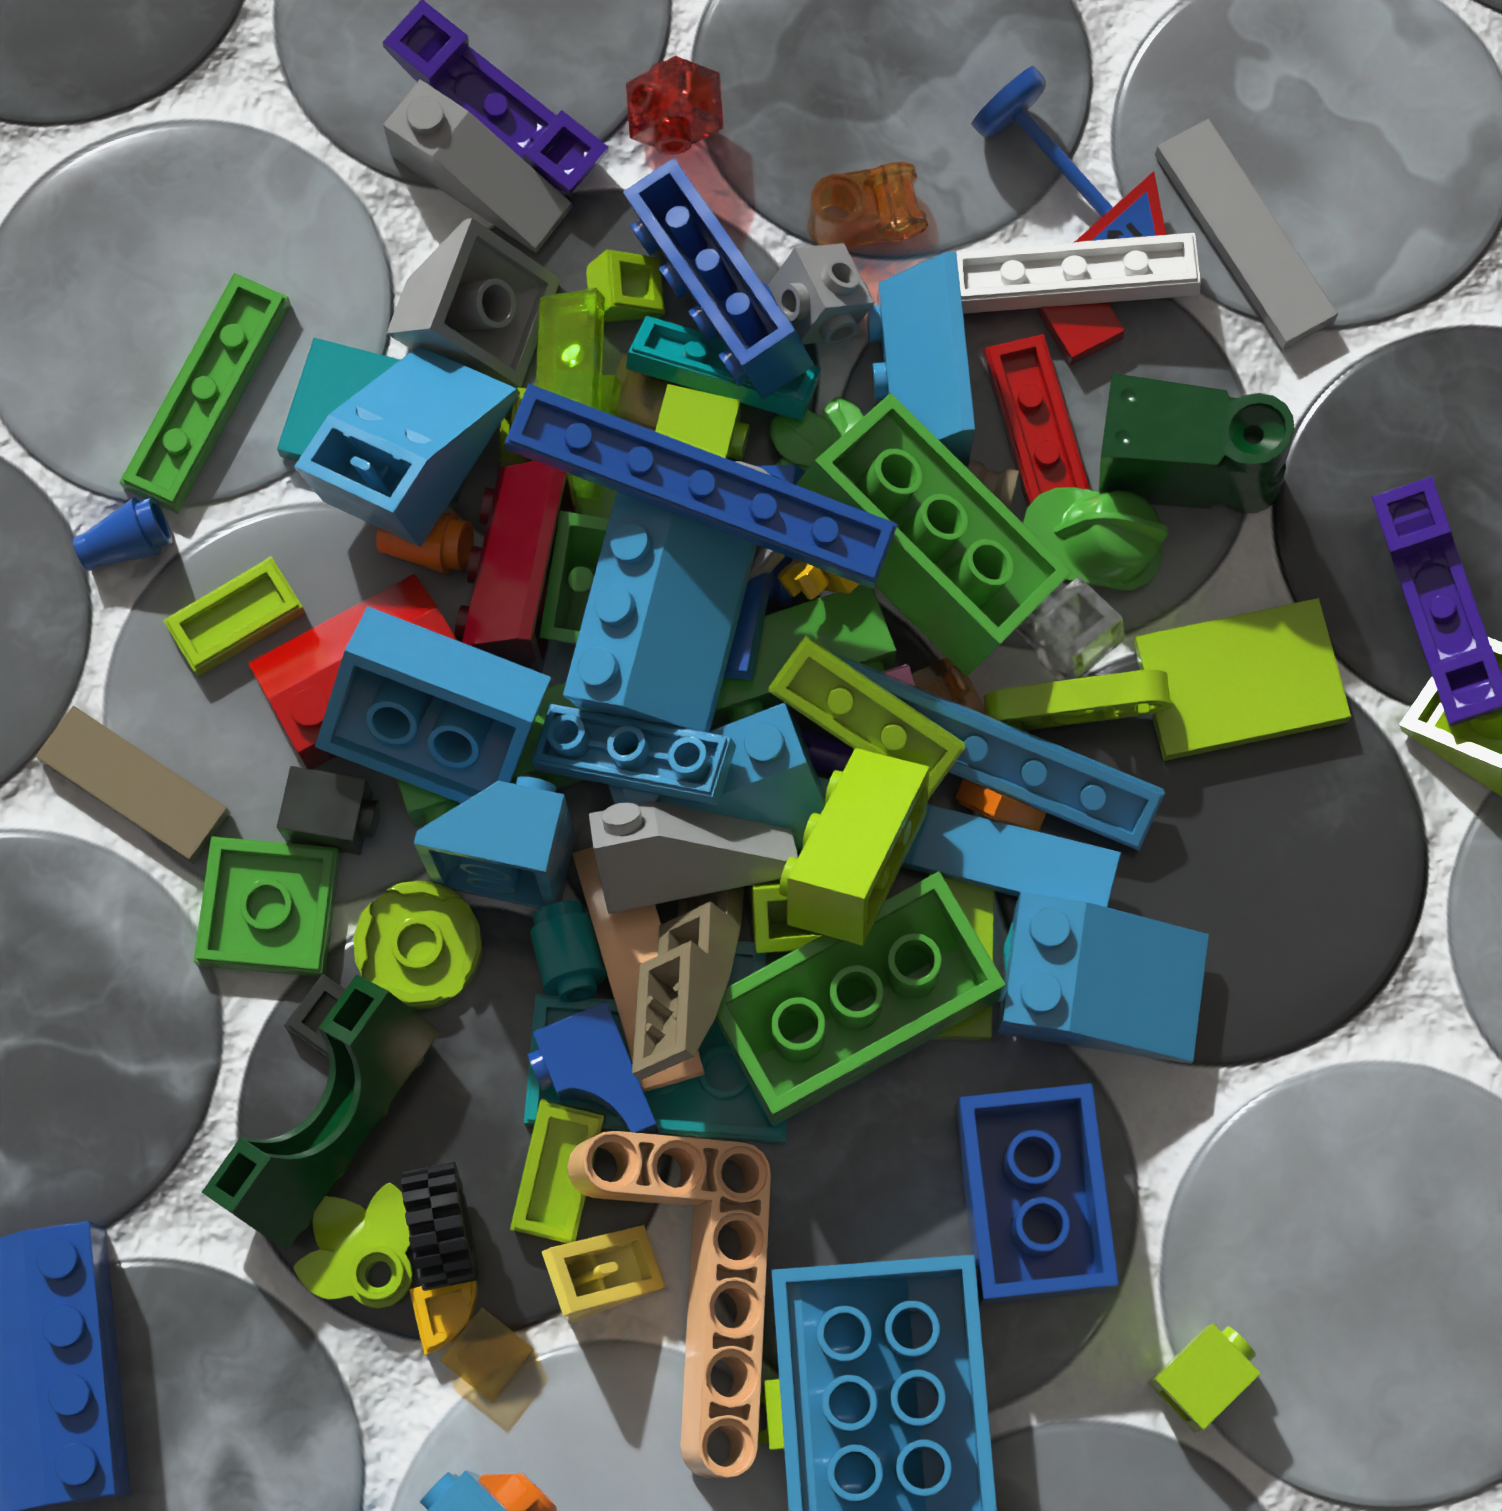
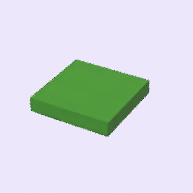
M211 836L193 962L197 966L311 977L325 975L341 857L340 850L335 847Z

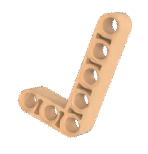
M623 1131L600 1133L578 1144L570 1154L567 1165L568 1176L574 1188L580 1193L599 1199L693 1206L680 1440L681 1456L687 1468L697 1476L705 1478L739 1476L750 1468L755 1460L758 1449L771 1185L770 1164L762 1151L756 1146L744 1142ZM597 1148L606 1149L616 1160L617 1172L612 1182L602 1180L593 1170L592 1157ZM662 1153L672 1156L680 1166L681 1176L675 1188L666 1185L658 1175L657 1163ZM726 1159L738 1164L743 1172L744 1182L739 1193L731 1191L722 1180L721 1170ZM724 1225L736 1231L740 1238V1250L735 1260L727 1258L721 1252L718 1245L719 1231ZM721 1292L728 1294L736 1304L737 1316L730 1328L722 1325L715 1315V1301ZM718 1360L728 1364L733 1372V1386L726 1396H722L715 1391L711 1383V1371ZM717 1428L726 1434L730 1442L729 1456L721 1465H717L711 1460L707 1450L708 1438L713 1430Z

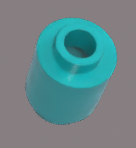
M573 900L559 901L537 910L533 915L535 926L531 929L530 936L544 992L549 995L559 996V999L563 1002H577L596 994L598 991L597 986L606 980L607 972L591 916L585 913L583 904Z

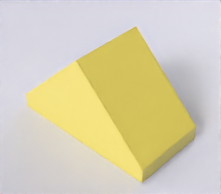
M644 1225L550 1247L542 1251L562 1314L569 1324L666 1288Z

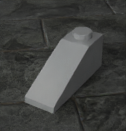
M419 79L383 124L392 158L535 253L539 251L572 208L571 202L474 115L421 79Z
M657 801L639 804L618 803L604 811L589 813L593 849L608 914L781 879L788 858L791 856L798 858L792 829Z

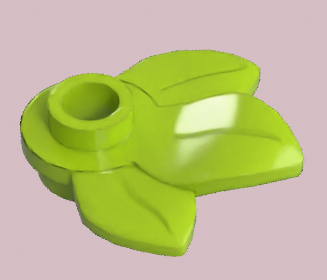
M392 1183L385 1184L372 1198L367 1210L361 1205L346 1199L324 1197L313 1215V1230L319 1250L301 1258L293 1267L302 1284L311 1293L327 1300L353 1296L361 1304L376 1309L393 1306L404 1298L411 1286L413 1271L411 1262L406 1255L410 1247V1234L406 1225V1210L402 1192ZM379 1263L389 1265L392 1272L389 1283L379 1288L371 1286L368 1280L370 1269Z

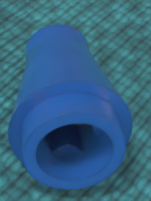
M135 497L86 532L73 537L75 552L87 571H92L101 566L157 556L161 554V547L172 543V534L166 517L152 497L143 501H139Z

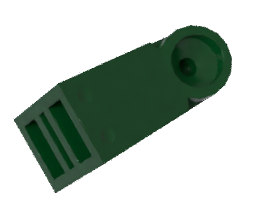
M1112 373L1101 450L1099 492L1106 493L1113 490L1130 491L1145 498L1150 504L1211 509L1214 504H1224L1226 507L1240 513H1258L1268 509L1279 497L1286 471V460L1295 430L1293 415L1286 403L1273 395L1255 393L1234 398L1229 397L1227 390Z

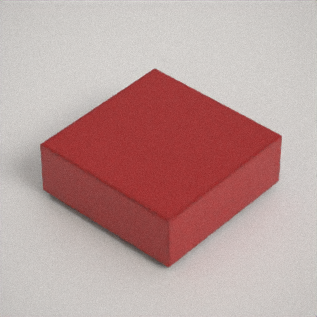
M1108 302L1068 306H1042L1040 310V318L1069 366L1123 339L1125 329Z

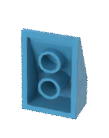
M1021 892L1014 909L1004 981L1006 987L1002 996L997 1034L1192 1064L1209 934L1085 901Z

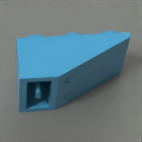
M418 346L331 412L294 467L323 502L421 547L520 392L513 386Z

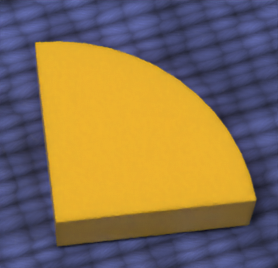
M477 1281L423 1291L422 1286L409 1289L424 1355L429 1356L443 1350L463 1333L475 1310L478 1293Z

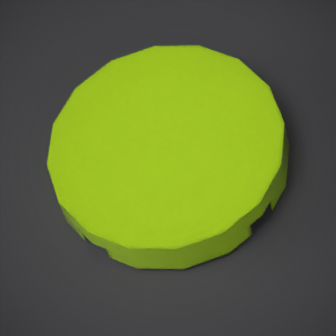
M426 880L398 883L385 890L386 893L380 895L374 902L371 901L361 913L353 936L355 963L362 977L388 990L412 1010L438 1008L459 997L476 977L483 956L481 927L470 906L449 887Z

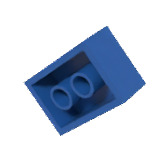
M1092 1083L959 1097L955 1106V1116L972 1255H975L979 1306L1111 1292L1116 1288L1119 1282Z

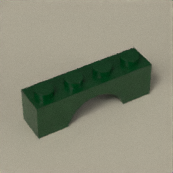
M357 974L318 1027L328 1050L329 1075L326 1088L316 1108L300 1125L283 1135L269 1139L240 1137L201 1192L285 1251L288 1250L295 1238L309 1226L314 1211L335 1181L341 1178L349 1169L356 1151L373 1127L386 1116L392 1100L410 1074L424 1062L429 1047L440 1033L437 1028L388 990Z

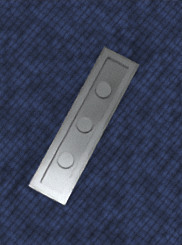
M1209 118L1157 146L1155 157L1282 350L1335 322L1338 312Z

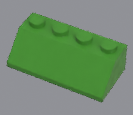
M892 393L888 394L821 454L796 484L799 487L898 524L875 586L966 677L1072 573Z
M938 871L885 900L863 946L822 935L727 987L716 1019L743 1075L774 1127L1001 1001L1006 983L941 873Z

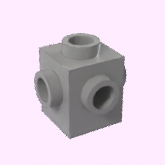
M844 243L795 247L768 284L779 308L789 320L803 344L825 342L827 345H836L848 340L857 332L858 324L875 303Z

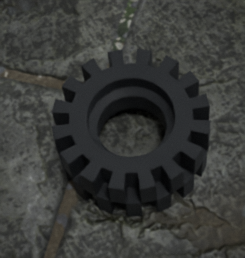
M456 1162L402 1172L401 1185L403 1189V1203L406 1210V1225L409 1229L410 1246L413 1249V1260L422 1290L427 1291L477 1281V1262L470 1228V1217L468 1216L466 1197L463 1193V1184Z

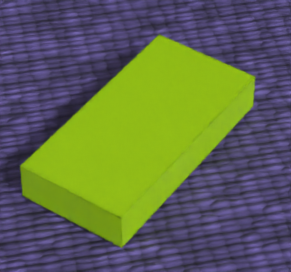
M271 556L164 619L163 622L193 671L199 677L304 615L306 612Z
M546 1099L540 1100L510 1230L564 1243H571L577 1240L587 1196L574 1188L568 1176L567 1165L570 1154L578 1144L602 1133L605 1113ZM598 1148L593 1153L592 1167H594Z

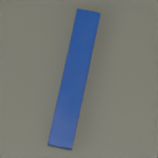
M529 383L505 441L506 450L872 589L877 582L898 525L897 523Z

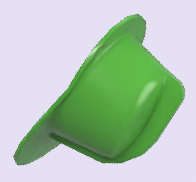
M1075 487L1054 488L1038 495L1026 509L1022 522L1072 571L1065 580L1124 591H1133L1148 585L1160 570L1163 558L1162 543L1168 534V526L1161 524L1155 509L1145 498L1133 492L1121 490L1104 493Z

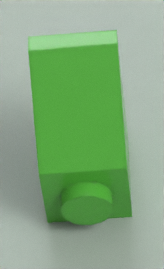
M560 511L539 638L577 643L609 518Z

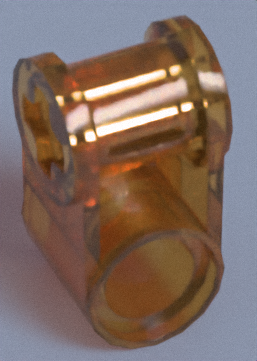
M892 162L872 169L830 174L821 178L811 192L807 218V229L811 238L818 245L844 243L846 247L880 241H902L924 232L928 227L926 213L919 210L913 186L918 179L915 166L907 162ZM829 206H839L850 214L843 218H834L827 215L823 209Z

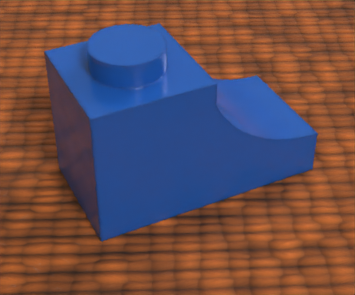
M607 1002L533 1031L539 1050L527 1055L542 1091L554 1086L561 1103L572 1098H582L598 1103L616 1115L629 1132L659 1133L639 1080L632 1074V1063Z

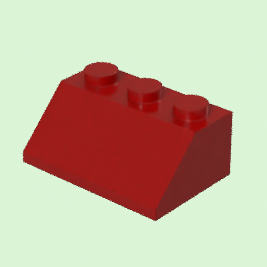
M415 574L248 663L307 769L313 770L337 757V755L316 748L315 745L344 650L367 606L456 640L438 606Z

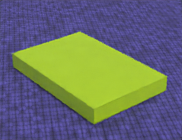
M1319 598L1135 636L1133 641L1140 670H1161L1166 672L1168 676L1171 707L1151 714L1163 761L1347 723L1351 718Z

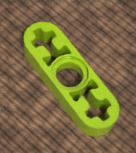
M1138 670L1009 687L991 691L983 696L985 715L1023 731L1158 713L1171 707L1168 676L1166 672L1161 670Z

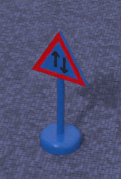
M1031 66L1016 76L973 119L971 125L982 136L989 138L997 136L1016 121L1101 216L1075 242L1166 235L1154 171L1113 207L1028 113L1027 110L1041 96L1046 86L1045 78L1036 67Z

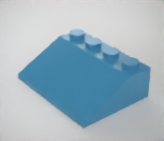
M975 1255L772 1270L789 1511H997Z

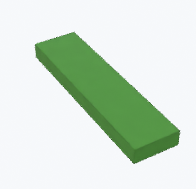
M233 273L119 481L124 490L144 499L152 497L158 505L177 514L179 513L291 306L288 296Z

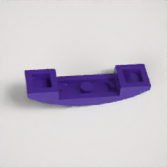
M420 0L383 41V47L416 82L421 79L468 110L554 188L568 195L577 188L608 153L609 147L563 110L558 115H555L469 46L468 35L424 0Z
M1430 476L1372 496L1371 498L1449 726L1452 727L1501 711L1502 674L1481 620L1433 477Z

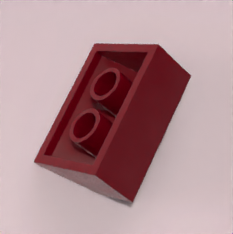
M531 461L499 468L495 489L485 488L480 507V524L487 525L483 546H473L470 553L467 582L474 584L470 606L461 605L458 610L454 631L457 641L543 673L549 639L539 637L560 511L575 513L578 503L572 474L538 461Z

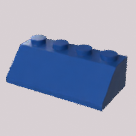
M91 1221L23 1230L0 1238V1511H35L131 1496L106 1229Z

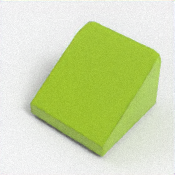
M606 249L587 266L586 270L591 321L645 319L646 316L661 318L665 314L662 275L659 267H661L660 258Z

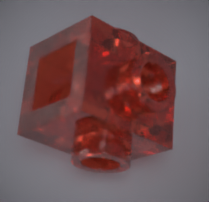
M674 56L667 61L652 65L649 71L626 83L629 137L635 141L655 147L659 153L667 155L684 153L691 148V145L724 128L719 72Z

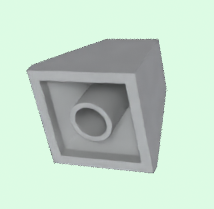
M473 218L464 219L407 279L386 334L411 350L421 346L518 388L522 386L561 278Z

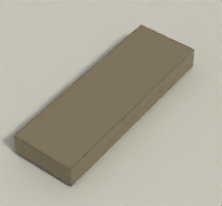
M74 705L35 756L41 763L192 864H194L208 845L211 836L213 837L231 813L226 806Z

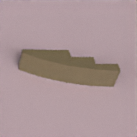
M745 886L679 899L677 918L659 926L658 956L639 965L632 1074L639 1080H643L694 1057L714 1022L732 972L741 929Z

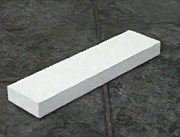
M1195 233L956 251L963 314L1041 308L1042 306H1068L1200 295L1201 281Z

